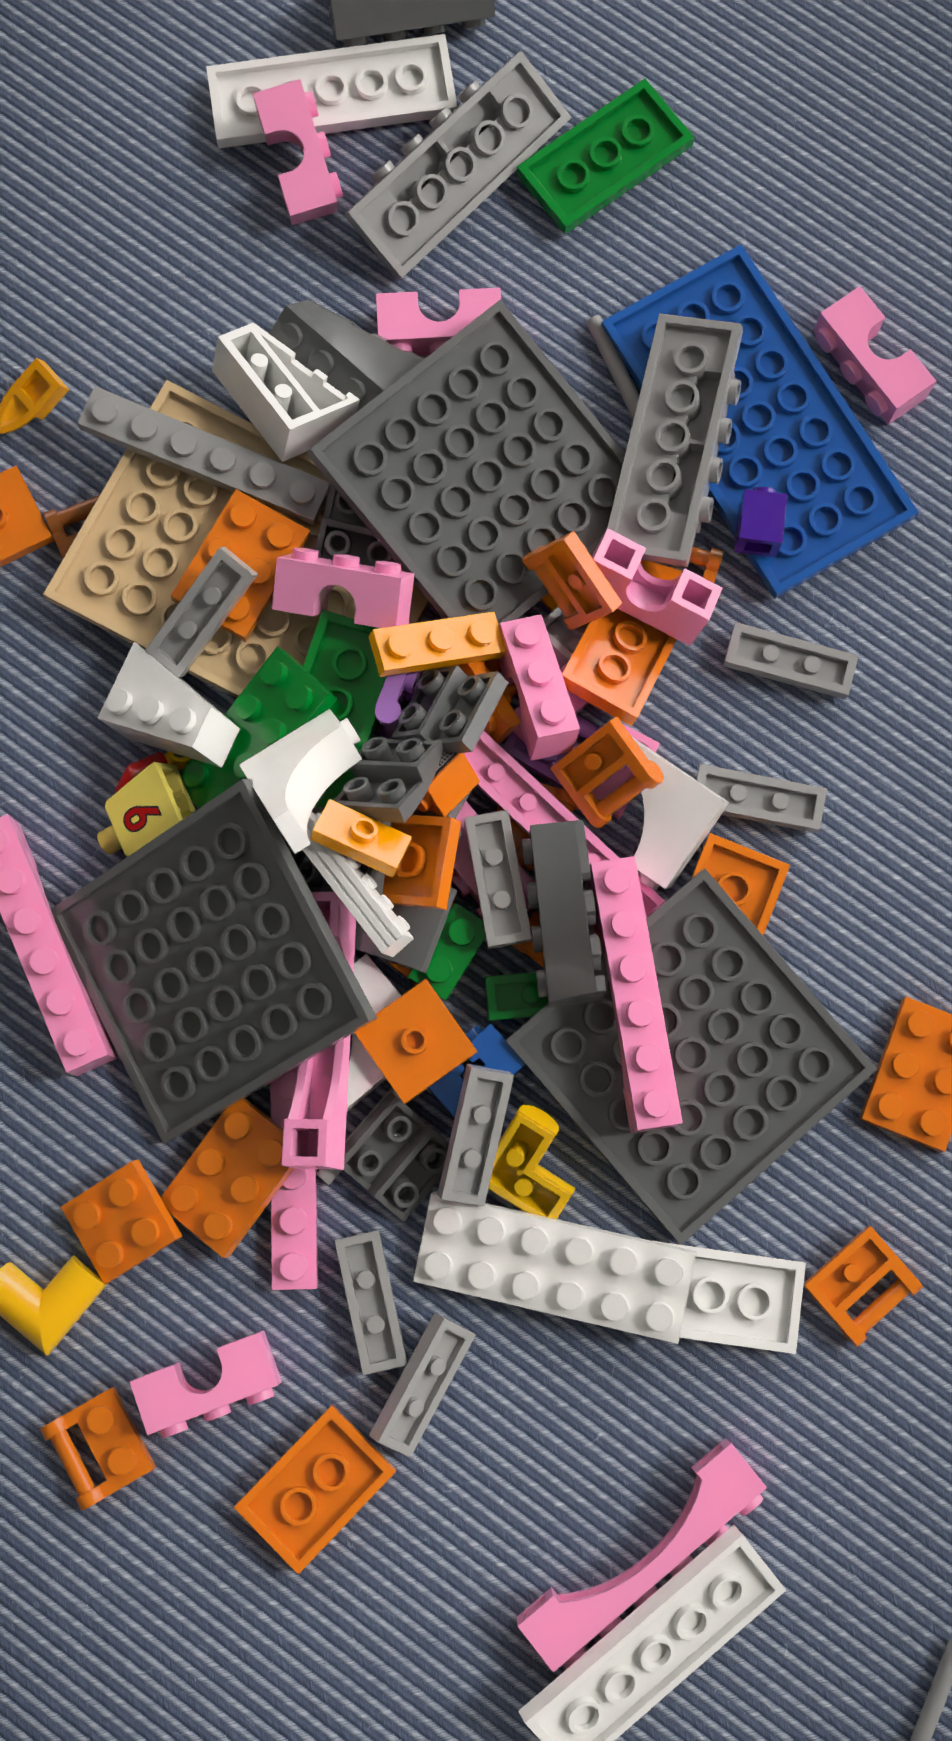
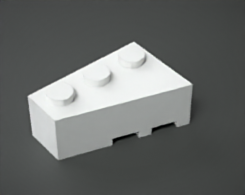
M251 323L218 336L212 372L283 462L309 451L310 448L357 412L360 399L350 392L346 395L342 394L327 383V375L318 369L314 372L310 371L295 360V352L256 324Z
M136 642L133 643L98 716L99 720L127 739L221 768L240 730L225 715L193 690L191 686L181 678H178Z

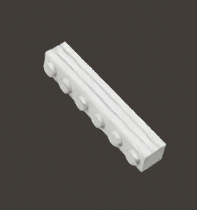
M311 812L307 824V835L310 845L302 850L381 953L394 957L414 939L408 931L410 929L409 924L400 915L396 916L391 910L394 905L385 895H380L375 889L378 886L377 883L367 873L363 874L359 868L361 866L360 862L310 840L312 831L321 816L319 812L317 814Z

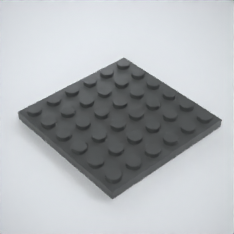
M501 300L492 305L310 448L307 453L398 564H401L402 570L414 573L413 583L443 619L495 612L498 626L502 622L518 619L549 593L534 570L528 571L522 562V558L532 550L574 531L592 556L607 530L625 453Z
M252 779L240 780L51 908L76 971L163 1144L174 1141L377 1019L271 815L252 787Z
M705 868L699 871L646 917L682 1124L675 1127L630 1133L623 1093L624 1083L618 1032L604 955L600 957L601 970H598L599 976H605L606 993L602 1002L548 1008L547 1003L505 1040L525 1063V1066L679 1245L688 1240L877 1070L876 1066Z

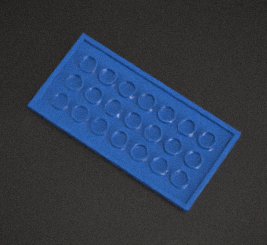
M742 244L601 322L602 328L640 391L659 313L742 324L743 334L734 368L735 379L741 380L740 396L737 405H729L726 418L732 419L731 435L728 444H720L717 457L723 459L721 478L718 484H710L708 497H713V505L733 536L736 537L739 503L745 489L770 487L775 489L777 493L788 494L783 543L777 556L769 557L746 554L774 599L905 525L918 515L919 512Z

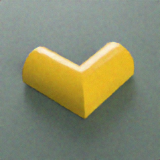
M522 1105L499 1141L488 1189L524 1212L557 1219L574 1193L575 1187L538 1164L559 1131L557 1122L549 1114L531 1105Z
M75 1255L71 1256L45 1289H42L17 1266L9 1262L0 1268V1316L48 1356L108 1284L104 1285L101 1278Z

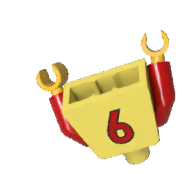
M158 751L126 767L115 787V794L105 804V809L112 825L97 834L98 842L107 854L111 855L123 849L124 854L128 857L196 811L178 771L183 770L191 758H178L174 756L175 753L167 751V753L163 754Z

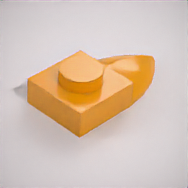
M35 358L3 397L0 404V434L15 431L27 425L35 417L43 420L69 391V388L45 361Z

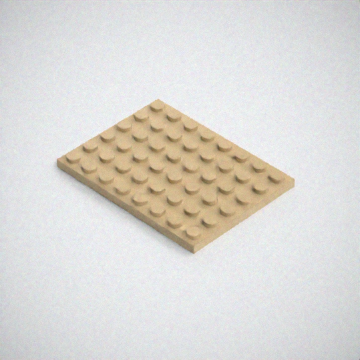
M168 380L165 381L150 407L154 411L330 482L307 455L308 452L282 462L252 423ZM126 449L43 596L55 605L131 644L136 642L146 650L178 604L172 601L171 594L233 492ZM328 495L314 526L275 510L310 530V537L303 548L314 550L316 548L321 519L324 517ZM414 583L409 624L418 623L429 604V601ZM335 585L329 594L327 611L355 619L356 606L353 596L344 587ZM272 599L247 642L219 628L187 673L238 698L277 646L287 651L302 666L304 665L321 613L315 616L273 610Z

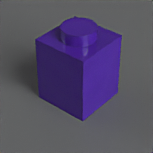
M755 487L751 490H744L738 509L734 552L769 557L777 556L783 543L788 494L777 493L775 489L770 487Z

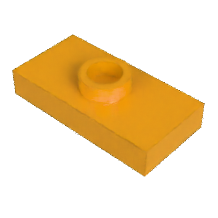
M329 799L310 837V840L392 878L412 839L411 836L331 799Z

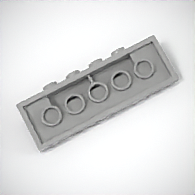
M522 51L516 53L483 84L480 85L476 80L469 84L457 96L462 103L453 112H451L448 106L440 111L429 122L433 130L424 139L419 133L411 138L400 149L405 156L395 166L390 160L381 166L371 176L376 184L344 214L396 280L403 278L513 174L519 164L532 156L572 118Z
M659 313L607 529L645 547L646 550L641 560L688 567L696 533L699 534L701 522L709 523L711 520L714 499L713 497H708L711 483L718 484L721 478L723 459L717 457L720 444H728L732 419L726 418L729 405H737L741 390V380L735 379L734 373L743 334L742 324Z

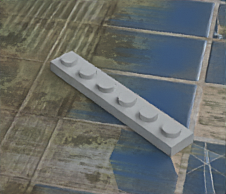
M94 386L77 423L82 431L233 493L237 489L274 510L313 526L329 493L330 482Z

